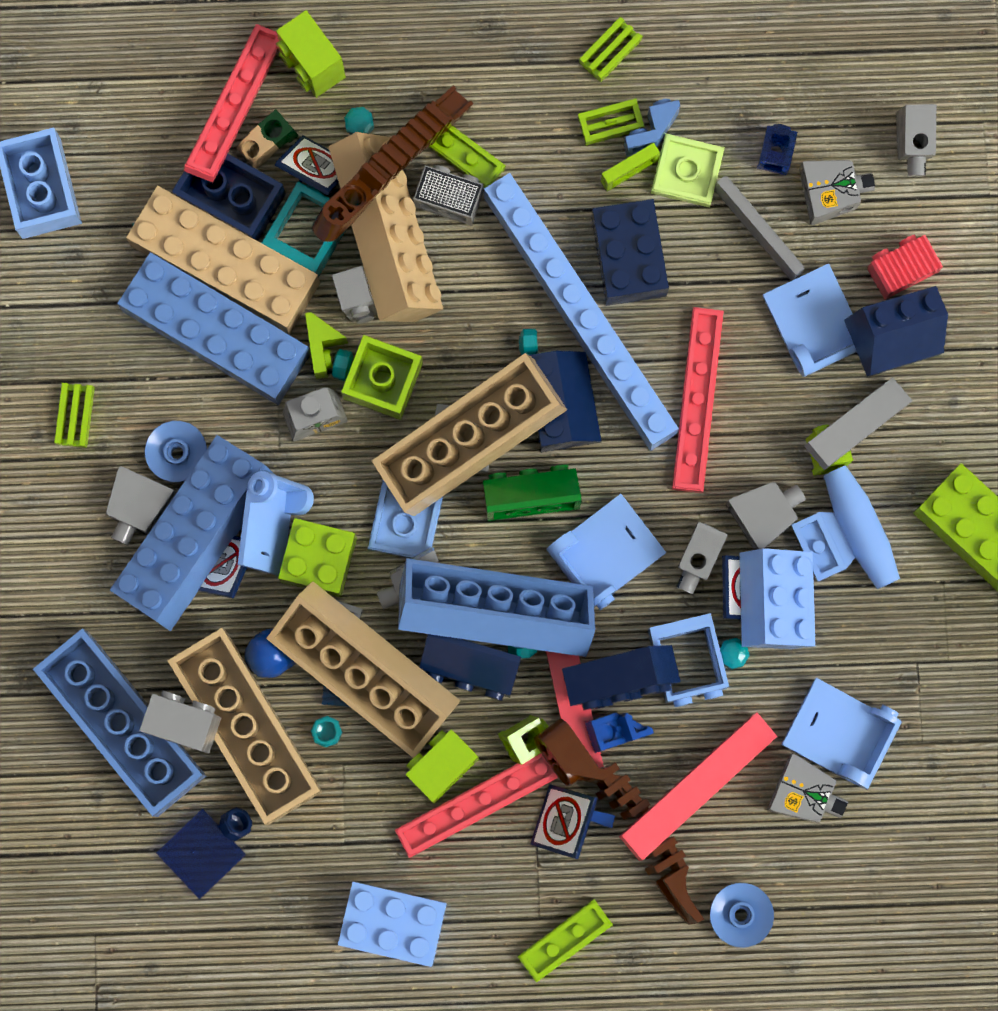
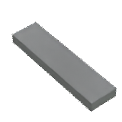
M723 176L717 181L714 191L791 281L799 278L804 270L802 263L729 177Z
M892 377L809 441L804 447L819 465L826 470L913 400Z

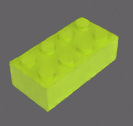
M960 463L913 514L998 591V496Z

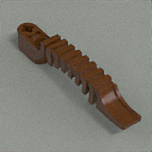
M454 85L436 101L432 100L430 104L428 103L422 111L420 110L413 119L407 122L405 127L403 126L396 135H393L388 143H385L380 148L378 153H374L368 163L365 162L357 174L325 203L312 225L316 237L326 242L337 239L356 221L380 191L384 190L390 181L395 179L400 171L407 167L410 161L412 162L424 149L433 145L438 137H441L474 103L471 100L468 102L459 94Z
M558 719L534 737L537 748L557 777L566 786L570 787L578 780L595 783L600 788L595 793L599 800L615 794L617 797L610 801L609 805L612 809L619 806L622 807L625 804L628 806L627 809L619 813L623 820L634 816L639 819L649 809L650 803L646 798L641 799L638 794L641 792L637 786L631 787L628 783L631 780L627 774L622 776L613 774L620 769L616 762L606 765L602 769L599 768L575 732L563 719ZM674 836L668 837L645 860L657 857L660 854L663 855V858L645 868V871L649 876L654 873H660L670 867L672 871L656 880V885L669 904L688 925L699 923L704 918L690 899L686 888V876L689 869L683 859L686 855L683 850H677L675 846L677 841Z

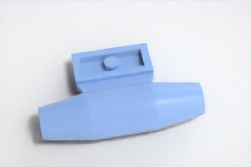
M843 466L824 475L833 512H818L791 525L804 552H813V573L817 581L820 582L846 570L855 558L877 589L899 580L900 576L887 535L868 496L848 467Z

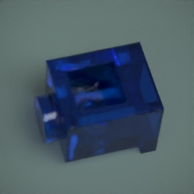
M783 124L767 125L757 169L787 175L791 166L798 132L791 131L789 126ZM778 146L781 148L782 153L772 151L771 148Z

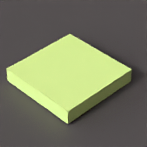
M665 133L651 194L710 208L725 147Z

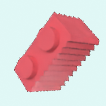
M915 234L898 243L900 246L898 249L890 252L886 248L872 256L873 261L867 269L885 300L939 273L943 266L926 235H922L919 238H916Z

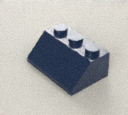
M937 286L862 307L844 320L867 377L944 353L948 312Z
M556 350L529 355L536 361L567 408V411L537 431L540 452L602 443L586 352Z
M428 634L420 668L438 683H442L443 678L455 681V688L472 692L475 687L485 690L484 696L503 701L504 696L511 697L521 657L463 639Z

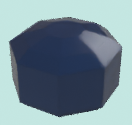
M235 807L221 815L219 828L224 837L237 841L250 833L252 820L247 811Z

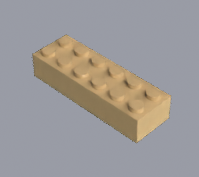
M355 132L328 146L340 188H343L357 174L361 166L365 162L368 163L371 156L376 152L378 153L380 148L385 143L387 144L391 137ZM403 170L400 171L395 179L390 181L384 190L380 191L351 225L379 321L417 322L443 310L441 292L434 279L433 265L426 252L424 235L418 225L415 204L410 198L407 188V177Z
M158 185L126 237L130 246L147 256L150 252L288 335L291 334L320 285L318 274Z
M524 353L373 459L372 463L404 513L416 516L567 411V408L536 361Z
M313 581L296 597L266 638L413 758L423 749L460 702L456 696Z
M220 628L167 660L192 703L194 700L216 708L214 714L220 716L221 721L214 740L265 825H270L322 793L321 788L225 629Z

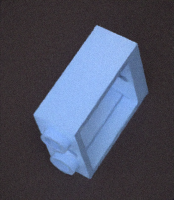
M711 613L648 629L651 646H661V640L704 630L717 681L716 683L675 693L672 692L671 688V691L663 693L666 704L673 702L674 707L692 704V697L704 695L705 700L724 696L722 690L729 688Z

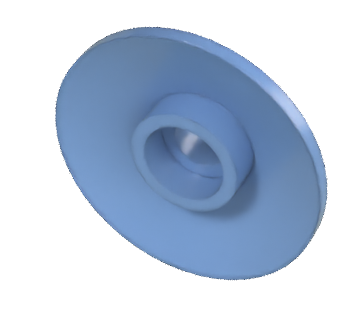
M169 421L154 429L148 437L145 445L146 462L151 471L162 480L174 483L184 482L207 450V444L202 433L195 426L184 421ZM177 448L182 449V457L178 459L173 458L172 452Z
M735 883L726 886L715 896L710 908V922L716 935L725 943L740 948L751 947L760 943L769 934L774 922V910L769 897L760 888L748 883ZM738 909L746 911L747 916L745 920L738 921L735 918V912Z

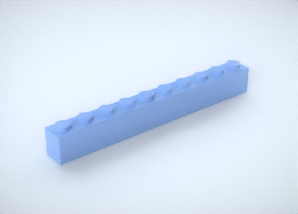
M511 173L484 188L485 201L648 449L652 451L674 437L679 429Z

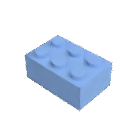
M55 128L0 141V169L15 230L21 238L25 239L82 224L61 138Z
M762 548L739 553L742 647L774 649L814 647L813 552Z
M354 881L352 882L338 946L432 967L447 903Z

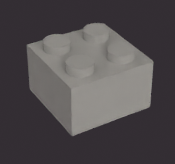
M162 691L161 696L152 694L139 731L209 754L221 721V717L214 714L216 708L194 700L192 706L184 704L185 698L167 691Z

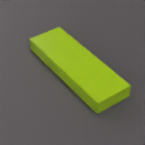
M451 126L441 137H438L433 145L428 147L463 174L478 178L480 180L479 183H482L484 188L494 183L506 168L505 164L454 126Z
M593 899L517 957L537 983L613 926V924L595 899Z

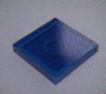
M204 809L200 810L156 853L199 899H202L247 855L235 841L224 837L219 824Z

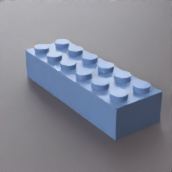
M151 252L117 303L125 314L278 406L311 355L307 345Z
M216 435L117 578L110 591L171 631L233 537L241 530L249 479L259 471L274 473L262 462Z
M406 558L399 585L398 630L587 657L595 633L593 586Z
M85 629L79 630L33 668L43 683L153 817H159L207 777L182 745L139 731L148 707L147 702Z

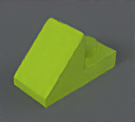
M312 312L305 313L316 379L328 378L327 368H333L330 349L324 350V348L348 344L347 338Z

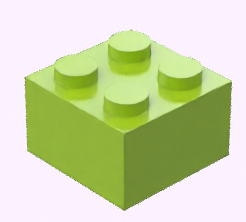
M307 10L276 30L279 40L276 43L280 51L279 56L288 69L292 66L294 67L298 75L296 79L306 93L311 90L317 98L346 78L342 57Z
M363 335L341 391L343 399L402 420L423 365L422 356Z
M294 518L278 579L281 583L300 588H306L313 581L329 595L342 598L357 541L356 534Z
M452 729L447 734L443 730L440 731L429 742L432 749L425 756L418 753L406 765L409 771L405 775L434 804L479 760V757Z

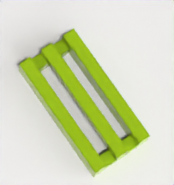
M619 17L579 59V63L597 80L602 82L642 41L643 36L636 33L631 25H627L625 20ZM619 29H621L622 32L617 36V38L592 63H590L589 60L614 36V34ZM629 36L631 40L601 71L597 70V67Z
M636 98L578 114V121L581 125L586 146L628 135L633 130L645 128ZM633 109V113L590 125H587L586 122ZM636 120V123L590 135V132Z
M652 143L601 173L600 182L606 192L658 162L660 151Z
M62 383L54 441L56 445L87 448L95 389L93 385L82 386L81 384ZM70 391L73 392L68 437L64 439ZM80 393H85L80 440H75Z

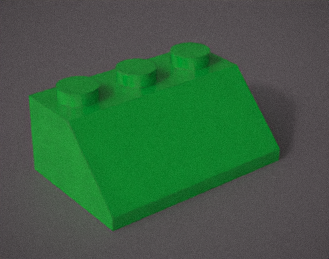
M568 465L550 467V472L538 473L537 469H525L519 471V476L507 477V473H494L488 475V480H483L488 521L579 510L582 502L576 468L569 469Z

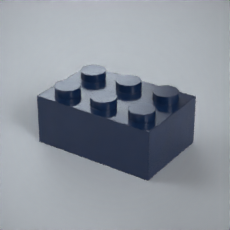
M227 154L213 183L184 171L172 190V194L257 241L286 195L282 183L230 154Z
M654 199L593 208L591 219L606 306L667 297L669 285Z
M672 645L647 646L562 669L570 706L582 705L583 710L613 706L617 702L641 699L644 695L665 693L671 691L670 685L681 682Z

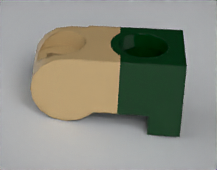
M275 109L249 132L250 134L240 142L237 150L253 168H257L264 164L287 142L291 143L299 135Z

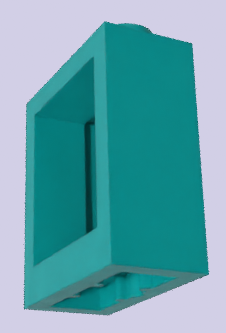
M298 181L262 244L318 274L319 277L346 230L334 241H324L314 259L278 240L279 235L302 197L321 207L330 200V198L322 195L323 192Z

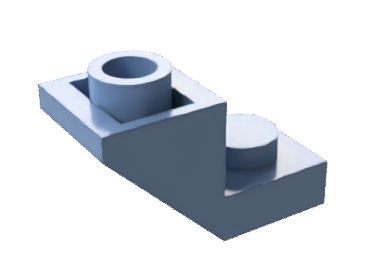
M661 99L654 102L653 106H649L647 116L651 131L641 128L633 130L629 133V136H625L624 149L626 157L632 156L652 143L658 148L665 137V133L668 132L679 114V100Z

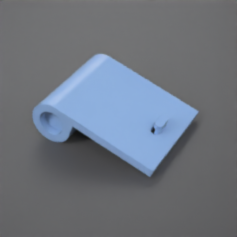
M829 263L762 295L790 356L802 377L857 352L844 322L853 313Z
M259 471L251 476L247 485L237 565L279 576L288 542L291 515L306 514L314 502L313 492L308 486L266 471Z
M619 494L574 530L562 535L546 549L571 583L593 586L594 608L597 606L599 610L604 609L615 600L612 594L666 554V551L622 494Z
M815 678L781 745L841 778L868 790L902 721L897 718L899 715L897 711L885 705H882L880 709L870 707L824 681Z

